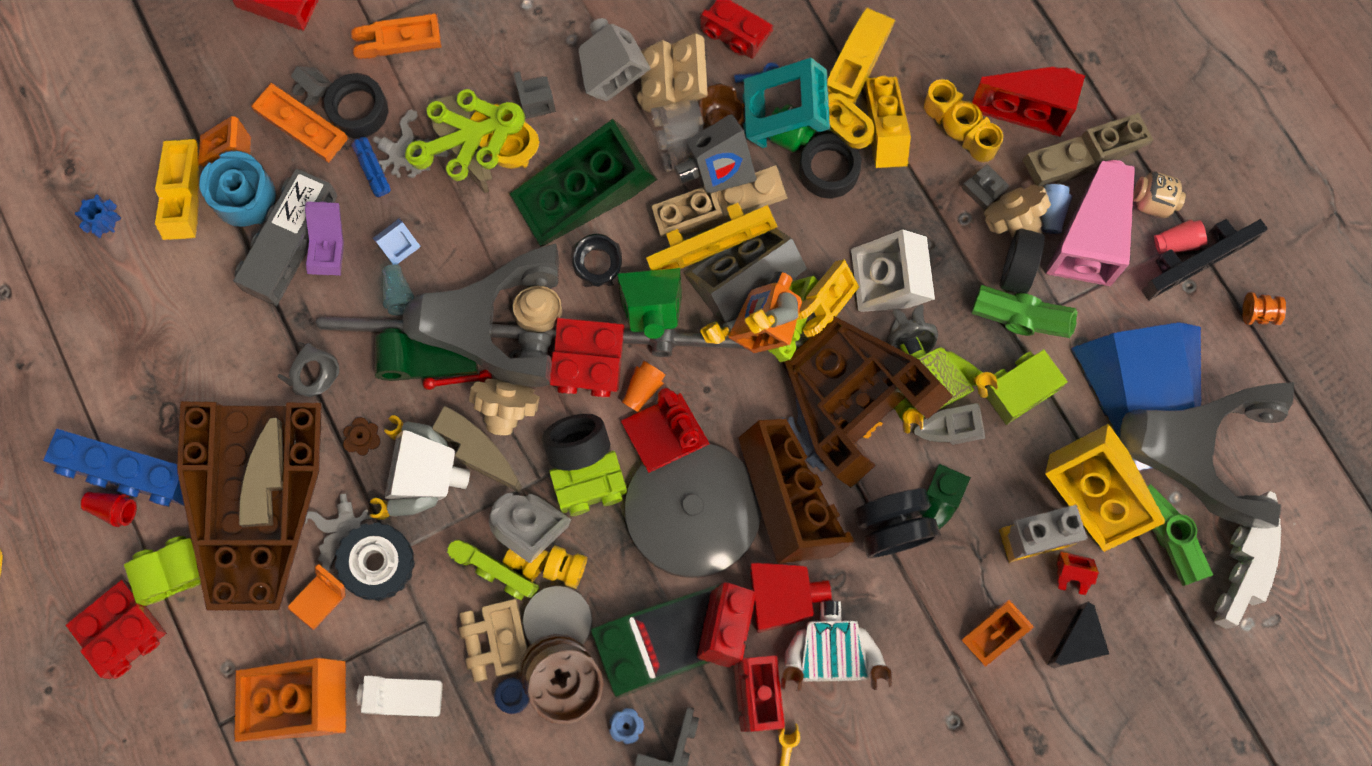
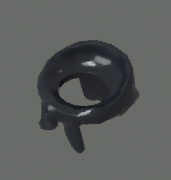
M602 234L587 235L572 246L571 252L572 266L576 276L585 280L584 287H599L603 284L613 286L614 282L612 280L619 274L622 265L620 245ZM593 250L606 252L611 260L608 271L600 275L588 272L584 265V259L589 252Z

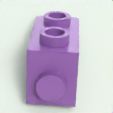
M324 201L306 202L305 214L309 235L306 262L307 274L341 275L344 240L340 205Z

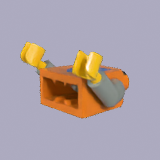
M775 272L770 284L752 289L736 320L724 323L722 329L718 322L709 323L700 329L705 342L719 344L727 337L753 353L790 345L802 304L801 297L789 290L793 281L792 277L783 272Z

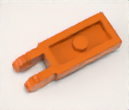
M437 14L378 21L372 25L358 26L351 30L352 39L359 42L371 41L376 38V42L354 46L353 54L358 59L375 58L377 55L385 56L442 48Z

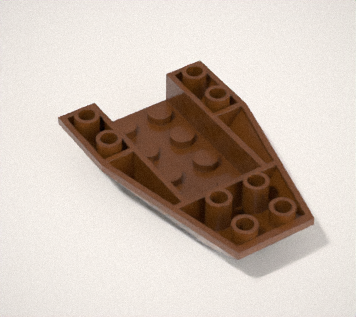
M180 401L177 472L206 611L280 610L320 472L322 403L286 402V406H221L217 402ZM270 418H277L282 422L284 471L283 490L272 491L274 525L245 528L239 525L240 498L246 468L255 444Z

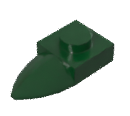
M939 464L927 490L931 506L922 514V517L936 519L938 528L941 529L959 508L971 477Z

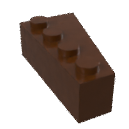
M786 418L758 420L738 437L777 564L832 558L855 543L850 532L845 533L837 518L840 517V514L835 505H829L820 489L823 483L818 474L810 471L804 461L807 455Z

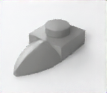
M978 403L934 413L929 419L926 418L924 420L922 430H920L919 425L916 427L914 434L928 441L950 442L952 445L985 439L980 406Z

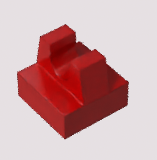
M1060 551L1057 561L1058 589L1065 591L1067 583L1071 580L1079 581L1077 585L1078 594L1086 596L1091 585L1096 584L1099 574L1095 560Z

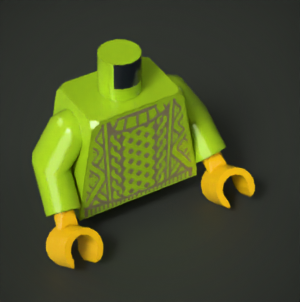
M918 337L900 346L902 351L919 359L954 396L941 408L975 391L973 386H977L978 394L982 398L988 397L987 389L984 386L991 385L996 390L998 389L997 379L993 373L982 372L952 351H945L942 347H939L926 354ZM905 398L894 408L899 418L903 421V432L905 434L910 433V423L918 424L920 430H922L925 416Z

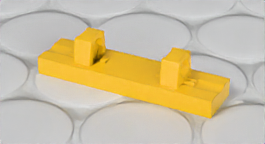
M737 202L726 207L731 221L685 241L678 229L668 232L666 236L670 247L648 256L646 259L651 271L682 269L775 229L778 226L768 205L744 215L742 208Z

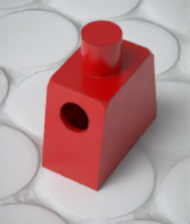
M751 563L750 565L752 591L756 592L754 609L757 633L767 632L811 619L814 616L812 603L832 600L830 581L810 582L808 567L765 563Z

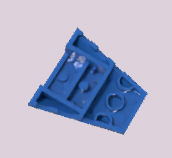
M1177 322L1116 332L1070 349L1075 359L1079 360L1085 372L1083 375L1089 386L1093 387L1101 402L1099 405L1104 415L1108 416L1119 439L1122 420L1132 410L1180 411L1201 406L1200 326ZM1132 458L1139 471L1153 469Z

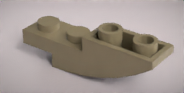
M1137 113L1087 129L1079 137L1027 153L1022 160L1035 185L1042 186L1054 181L1060 184L1096 170L1102 161L1121 159L1150 144L1153 138L1140 114Z

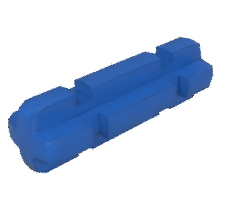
M361 137L358 140H354L352 142L353 150L374 195L382 197L390 193L391 188L368 139Z

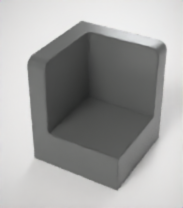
M520 71L514 72L525 119L556 112L551 88L546 76L522 81Z

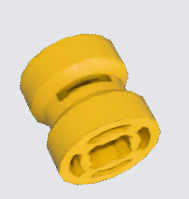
M555 545L547 559L543 578L551 581L558 579L564 581L566 586L576 589L583 576L588 557L578 553L575 555L568 554L564 548Z
M509 549L503 559V564L510 569H522L523 577L533 582L545 567L550 552L544 550L536 559L529 563Z

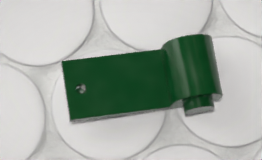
M384 329L381 334L375 337V377L378 379L400 381L478 373V364L475 361L443 348L411 340L407 335L402 334V331L399 329Z

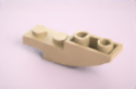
M775 165L756 172L757 180L751 183L713 193H706L703 187L652 205L661 237H666V233L678 229L680 234H686L725 224L731 221L726 207L737 202L745 215L766 205L788 199L777 166Z

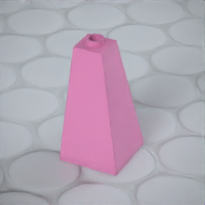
M1108 160L1100 163L1047 267L1046 274L1111 286L1129 266L1134 166L1125 165L1118 160Z

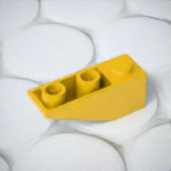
M887 76L867 78L865 84L868 116L873 121L875 128V137L871 142L875 168L908 166L911 135L897 77Z

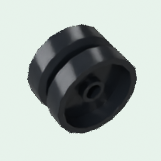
M919 488L890 494L854 509L853 515L858 529L865 531L876 530L868 534L862 541L867 558H879L929 543L941 536L936 519L931 517L915 518L924 514L931 506L926 489Z

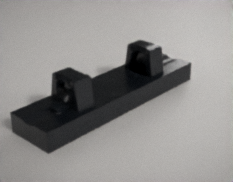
M1227 219L1222 220L1210 229V233L1216 241V244L1184 262L1178 258L1172 249L1160 255L1156 263L1163 274L1152 279L1141 291L1148 301L1154 299L1257 241L1268 230L1262 219H1259L1245 228L1236 231Z

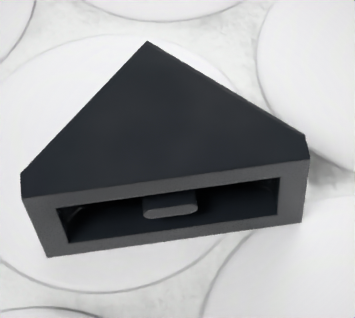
M1088 601L1079 605L1050 658L1048 666L1057 668L1109 654L1094 604Z

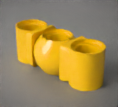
M940 79L932 82L923 105L926 114L936 119L939 125L943 122V128L949 137L956 141H964L962 147L969 150L973 159L979 162L992 160L1003 141V133L1000 127L991 123L988 117L983 119L982 112L976 104L970 101H962L964 95L957 92L956 87L949 80ZM934 97H943L947 102H938ZM956 118H965L969 124H961ZM979 139L990 141L992 146L983 145Z

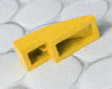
M196 139L163 141L155 191L159 197L155 225L163 240L196 238L199 206V165Z

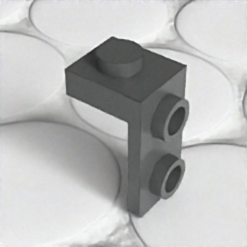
M687 707L673 763L638 754L635 766H687L690 753L684 752L687 737L694 739L699 718L693 716L694 708Z

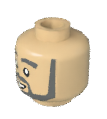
M1151 172L1146 177H1140L1133 191V201L1136 202L1138 210L1159 218H1168L1174 211H1180L1186 198V194L1182 192V183L1178 178L1159 172Z

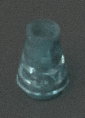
M396 264L388 265L382 269L383 307L391 315H403L407 303L415 296L402 273L401 266Z

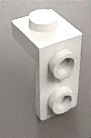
M364 676V684H359L357 704L362 706L361 713L438 717L441 712L443 684L441 681L385 679L379 676Z

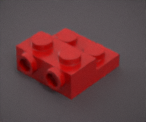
M557 318L550 385L558 386L557 392L565 394H577L578 388L591 389L590 395L597 397H610L611 391L617 392L620 383L625 324Z
M124 580L119 581L65 625L82 647L80 652L99 677L105 679H117L131 669V662L140 655L144 656L155 650L160 645L159 639L167 634L149 609L136 603L131 586Z

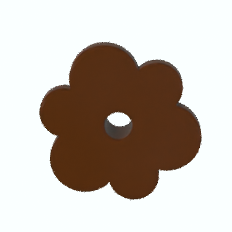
M356 418L352 426L346 427L343 431L346 437L343 442L344 449L351 453L357 452L360 456L367 455L369 449H377L381 443L380 437L377 435L378 426L375 423L369 424L365 418Z

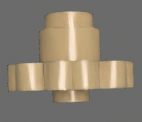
M1032 185L1026 189L1017 188L1002 195L999 201L993 202L984 212L985 221L991 232L1001 234L1009 230L1012 238L1015 232L1021 228L1041 234L1042 222L1040 216L1047 212L1051 203L1044 186Z
M486 379L485 383L475 382L471 387L469 402L474 404V409L484 414L487 431L496 435H509L513 432V428L517 426L518 420H522L524 416H534L538 410L540 399L539 396L534 394V389L530 387L510 384L498 379Z

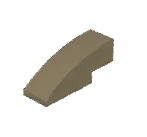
M444 406L432 429L439 433L447 442L459 447L455 454L459 463L519 493L522 486L496 445L469 420Z
M270 418L255 444L246 468L242 484L239 525L245 528L274 525L272 491L283 490L284 471L282 422L277 418Z

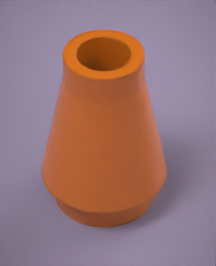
M643 361L640 367H635L622 403L639 412L641 407L664 385L662 380L666 374Z

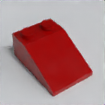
M1053 66L981 77L971 102L979 107L982 115L1061 137L1076 111L1085 75L1076 73L1071 68Z

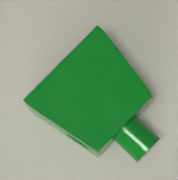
M680 268L617 274L620 302L630 331H644L648 338L657 339L664 334L665 329H674L678 326L682 301Z

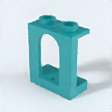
M812 58L744 79V93L742 95L746 119L744 122V132L748 140L761 148L767 147V137L804 126H810L817 132L830 129L827 69ZM800 79L802 106L766 117L764 90Z

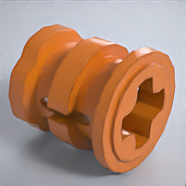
M1254 292L1247 293L1242 307L1243 321L1246 325H1252L1254 321L1264 325L1269 322L1274 325H1281L1285 319V298L1275 296L1272 299L1270 295H1260L1258 298Z

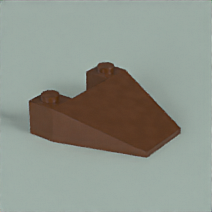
M833 316V321L828 323L820 333L810 337L798 348L791 360L785 361L817 455L834 476L850 488L876 466L857 441L901 401L907 398L923 416L929 419L954 397L919 359Z

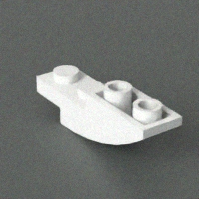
M1271 491L1260 495L1277 501L1276 494ZM1280 519L1279 526L1275 528H1253L1243 525V527L1239 526L1234 532L1230 541L1234 546L1229 556L1240 562L1234 566L1230 573L1229 581L1232 584L1228 592L1223 593L1215 605L1214 610L1218 613L1214 623L1225 629L1238 626L1248 604L1256 605L1266 602L1278 566L1281 541Z

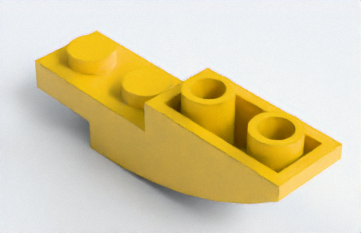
M869 8L865 9L827 79L828 95L833 93L842 94L855 104L893 28L895 19ZM835 110L831 113V116L838 117L842 111Z

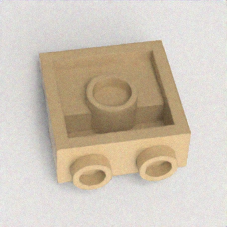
M694 33L673 44L662 40L641 50L650 66V70L640 77L642 90L637 95L638 102L643 107V110L657 116H663L708 96L703 36Z

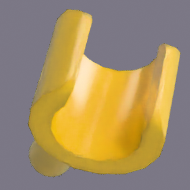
M795 723V731L791 735L784 734L785 728L778 729L779 741L782 745L780 766H789L792 748L799 744L800 733L797 723Z

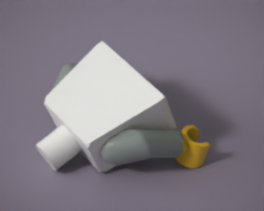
M395 415L388 418L391 423L398 424L397 428L393 431L384 430L391 439L396 440L385 498L391 500L387 502L379 498L371 499L370 503L381 504L382 506L379 514H370L371 518L384 520L389 515H415L435 507L438 500L447 496L449 486L462 489L467 488L470 470L453 466L455 450L448 447L447 441L434 431L432 426L409 421L403 423Z

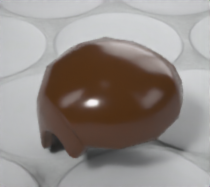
M720 83L708 86V96L700 99L697 104V119L701 126L706 129L731 114L741 126L744 121L745 104L741 103L738 99L735 88Z

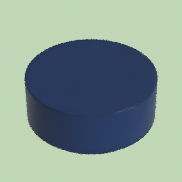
M508 678L497 686L494 700L501 711L507 714H518L529 705V700L521 685V680Z

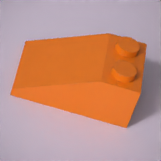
M313 658L236 671L234 742L316 737L346 733V661Z

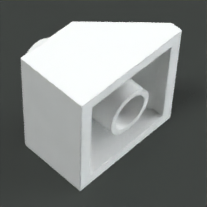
M902 229L851 249L854 278L859 285L856 291L858 311L904 309L935 299L927 237Z

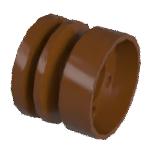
M562 634L544 636L531 644L521 658L519 668L521 685L530 704L540 717L551 723L567 725L581 721L594 711L601 699L604 684L601 670L580 641L569 635ZM560 668L561 676L555 678L554 671Z

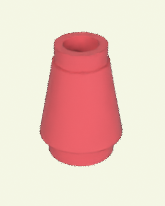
M1190 219L1161 234L1155 235L1154 242L1159 254L1171 249L1174 253L1199 251L1200 247L1207 245V235L1201 220L1193 222Z

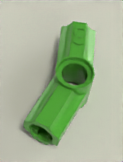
M981 285L971 314L1005 324L1009 331L1019 335L1032 336L1034 332L1070 338L1076 328L1078 312L1076 308L1043 303L1041 299L1033 295L1024 293L1011 295Z
M1151 484L1147 487L1165 519L1164 524L1152 529V531L1156 534L1159 544L1167 550L1182 587L1213 576L1197 540V526L1193 519L1187 515L1180 514ZM1171 525H1176L1182 531L1181 540H1177L1172 536L1170 531Z

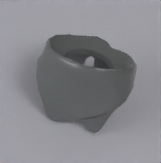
M919 305L913 310L912 319L910 320L907 319L902 311L894 309L892 313L896 319L886 342L901 350L900 346L918 337L927 353L937 343V327L924 321L923 305Z
M298 342L297 345L302 350L289 371L290 379L281 374H278L277 377L287 385L292 386V391L296 395L308 397L319 395L329 389L338 377L339 363L332 354L317 349L311 343L304 344ZM310 361H317L321 369L318 379L311 385H303L300 380L303 366Z

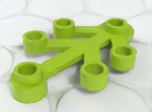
M462 90L457 96L459 106L466 112L474 110L489 117V119L478 123L449 111L442 102L434 101L427 107L429 118L435 123H445L459 129V131L428 143L423 141L410 143L405 151L406 160L416 169H426L432 164L434 155L464 144L457 158L449 161L446 166L447 174L453 180L461 181L468 175V166L483 136L494 132L488 147L481 148L476 156L478 163L484 169H492L498 164V155L507 136L519 132L525 123V114L519 105L506 102L500 106H495L479 99L472 90ZM466 97H473L470 104H463ZM442 108V113L439 116H433L436 109ZM509 113L513 114V117L510 121H503V117ZM421 148L422 153L418 157H413V153ZM486 154H492V159L489 162H483V157ZM456 166H462L460 173L453 174V169Z

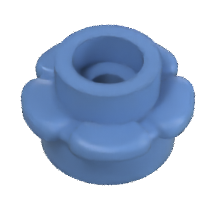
M625 708L622 712L617 711L611 716L609 722L611 725L610 734L617 742L623 741L625 744L634 743L638 740V735L643 732L644 722L642 718L637 716L638 713L635 710ZM624 723H629L630 728L628 730L623 728Z

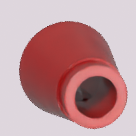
M88 491L81 500V509L114 527L129 525L136 515V502L126 494Z

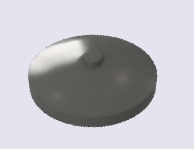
M709 444L650 473L647 472L644 464H642L631 480L625 502L627 527L639 552L660 570L686 578H701L715 575L733 566L751 547L761 520V510L748 468L731 452L714 444Z

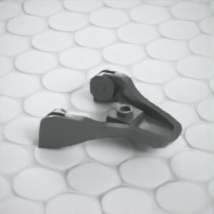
M548 245L520 255L483 280L465 288L447 292L418 294L405 307L403 314L405 333L410 339L455 352L475 361L500 381L528 387L550 385L552 368L550 356L540 353H527L520 355L518 358L510 359L492 343L491 334L494 313L493 303L500 290L518 285H527L529 287L544 286L548 288H554L558 285L559 254L557 245Z
M1295 382L1247 388L1209 404L1186 410H1132L1122 420L1120 440L1132 458L1159 470L1187 487L1212 514L1247 527L1275 528L1279 526L1282 504H1278L1277 501L1266 496L1244 495L1236 497L1216 475L1213 464L1215 440L1221 421L1230 413L1245 414L1248 418L1257 422L1276 423L1283 421L1288 416V411L1293 404Z

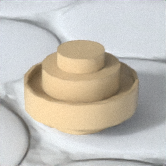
M529 287L522 290L514 300V318L517 324L525 331L533 333L546 332L557 325V318L562 316L561 300L557 293L548 287Z

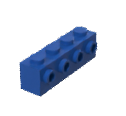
M56 429L43 460L55 466L54 473L74 479L75 474L86 477L85 482L102 488H106L107 483L118 486L117 492L136 498L139 493L150 496V502L169 507L171 502L185 506L177 464Z

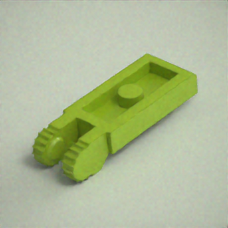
M454 540L453 542L451 541V544H448L447 553L451 559H455L457 563L465 566L474 564L477 566L476 574L489 582H493L496 578L505 583L504 591L519 600H522L524 596L532 598L540 589L536 583L529 581L518 572L510 569L475 546L469 545L468 542Z

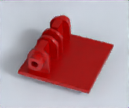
M669 388L659 391L658 404L621 420L622 426L648 473L710 444L681 393L676 394L674 391H670Z

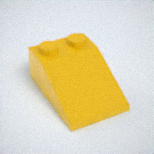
M1109 424L1049 455L1045 472L1046 476L1069 506L1077 505L1083 525L1103 552L1165 523V519L1129 451Z

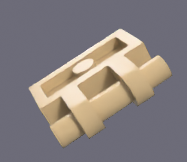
M516 599L482 607L484 621L475 623L473 611L459 614L462 625L459 628L460 637L465 639L468 658L465 659L467 670H471L474 683L487 680L485 666L494 664L496 676L498 677L519 672L521 658L528 647ZM487 633L491 652L482 654L478 636Z

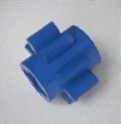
M96 194L94 199L81 201L80 211L75 212V215L83 221L79 227L85 233L92 230L95 236L101 238L102 233L115 232L116 221L121 220V217L114 212L117 206L110 199L104 202Z

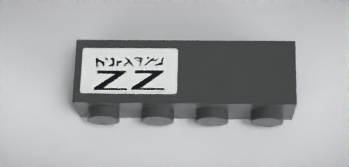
M295 169L292 177H288L285 180L278 202L270 207L264 227L261 232L255 234L251 241L250 252L246 259L241 261L236 267L233 282L243 292L276 307L278 306L308 251L309 235L305 203L321 201L334 203L338 195L331 183L299 169Z

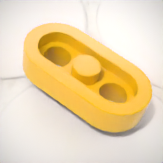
M838 93L829 94L830 130L852 148L861 149L871 144L875 137V128L871 118L844 95ZM835 110L842 111L838 117H832L831 113ZM857 130L864 131L861 137L854 136Z

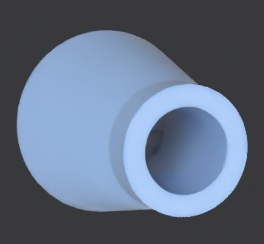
M1060 184L1044 185V188L1048 194L1051 206L1042 215V232L1060 234L1062 233L1063 223L1072 199V195L1069 194L1070 187Z

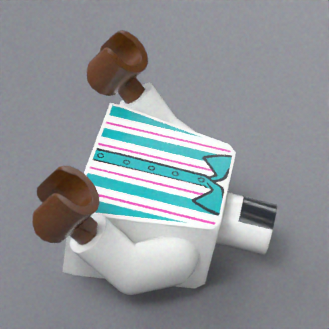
M840 601L820 602L821 622H808L805 629L796 632L785 651L784 671L780 684L782 689H785L786 681L791 680L797 683V691L799 692L803 682L860 681L869 679V673L873 690H877V679H885L888 682V686H892V671L885 665L880 649L867 630L859 628L857 621H842Z

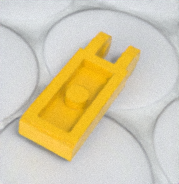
M845 259L835 261L806 296V300L802 302L798 320L808 317L813 311L816 315L803 328L806 337L817 335L828 323H831L833 316L836 317L859 288Z

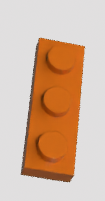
M272 83L251 106L255 113L328 163L348 140L344 132Z

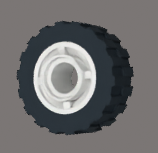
M377 522L370 525L367 523L362 524L361 527L349 531L350 534L346 538L343 537L340 542V548L336 551L337 562H335V569L338 571L337 576L345 588L365 600L376 601L387 597L391 598L399 590L402 591L406 587L407 581L411 579L413 575L411 574L412 569L415 566L413 549L405 536L394 527ZM373 553H381L384 556L383 566L376 571L368 570L366 565L368 557Z

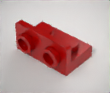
M716 0L709 11L704 9L700 15V29L703 30L705 35L713 40L719 39L729 45L734 53L740 56L746 55L752 60L773 32V25L732 0Z

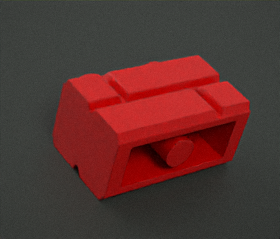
M725 582L711 591L697 658L724 667H731L743 660L744 642L747 641L756 592Z
M777 655L743 658L742 661L735 663L734 674L738 711L741 712L739 716L740 732L785 728Z

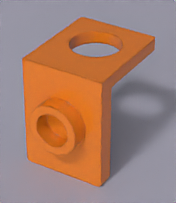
M320 564L314 567L316 577L288 605V610L312 630H315L346 597L345 586Z

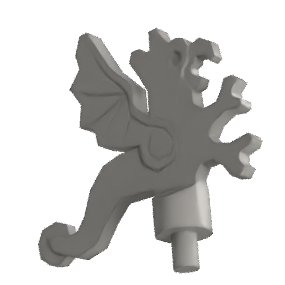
M415 110L407 111L406 116L401 119L400 127L403 135L397 143L386 137L380 139L375 136L373 142L378 144V149L389 155L388 160L378 162L382 166V171L385 172L390 164H394L391 174H396L397 178L401 176L398 170L403 166L406 167L407 171L411 170L412 173L408 174L409 178L416 177L422 171L430 170V167L422 170L414 168L405 157L406 148L414 141L413 131L408 126V122H413L417 119L418 114ZM428 138L425 139V140H423V142H425V143H428V142L431 141V140L428 139ZM417 149L413 153V157H416L414 155H420L422 153V149ZM446 150L434 156L448 157L449 154Z
M346 494L339 495L341 502L337 504L339 518L326 520L317 512L309 511L305 520L306 524L308 519H312L321 531L333 533L325 537L324 543L319 546L321 554L318 560L328 572H330L336 557V551L340 548V542L343 537L346 538L352 529L361 527L362 521L373 519L368 515L369 511L367 509L363 511L360 517L355 518L352 502H347Z

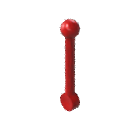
M484 369L478 375L437 380L428 377L423 381V387L426 390H433L435 386L474 381L485 383L486 379H492V374Z

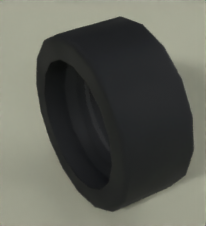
M354 73L346 74L336 79L327 88L324 96V110L332 125L344 132L347 137L361 138L376 133L384 125L388 115V102L378 82L367 75ZM358 91L370 93L374 98L375 105L368 116L355 121L345 120L340 116L338 106L346 95Z
M833 133L816 136L806 144L801 154L799 174L803 185L809 192L821 198L833 199L844 196L853 189L860 175L862 159L859 149L848 146ZM826 150L842 154L849 163V171L846 177L835 182L824 181L816 177L811 168L814 156L818 152Z
M1022 228L1015 232L1003 266L1000 281L1001 289L1024 294L1029 292L1043 253L1045 241L1043 234Z
M577 414L560 419L544 431L541 439L550 465L558 470L566 471L582 469L595 464L609 452L611 445L602 418L594 414Z

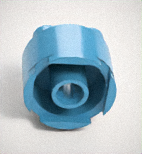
M240 151L225 152L219 155L220 158L212 164L209 162L201 173L199 187L206 203L222 221L233 226L243 227L263 223L266 220L268 210L275 203L276 190L273 181L262 165L250 154Z

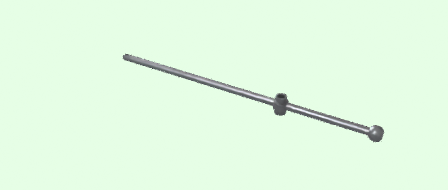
M319 317L315 322L321 330L382 332L384 329L395 328L405 333L403 320ZM492 324L491 337L518 339L520 334L528 333L519 325ZM557 327L542 332V334L549 335L552 340H556ZM665 329L661 337L651 339L644 334V331L632 332L624 330L623 343L650 344L652 346V354L656 357H670L672 355V348L675 346L746 349L727 337L722 343L714 344L706 343L702 334L677 333L673 329ZM800 338L798 341H795L796 348H800L809 338Z

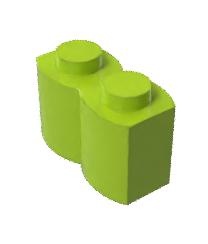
M186 536L172 538L165 542L166 547L156 552H153L152 549L137 552L132 556L133 560L124 564L137 604L143 606L154 604L176 593L201 585L191 538L186 539Z

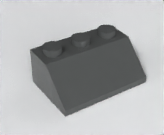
M775 228L701 260L686 270L684 275L712 313L727 323L737 319L751 290L770 284L775 272L786 273L794 281L807 268L793 239Z

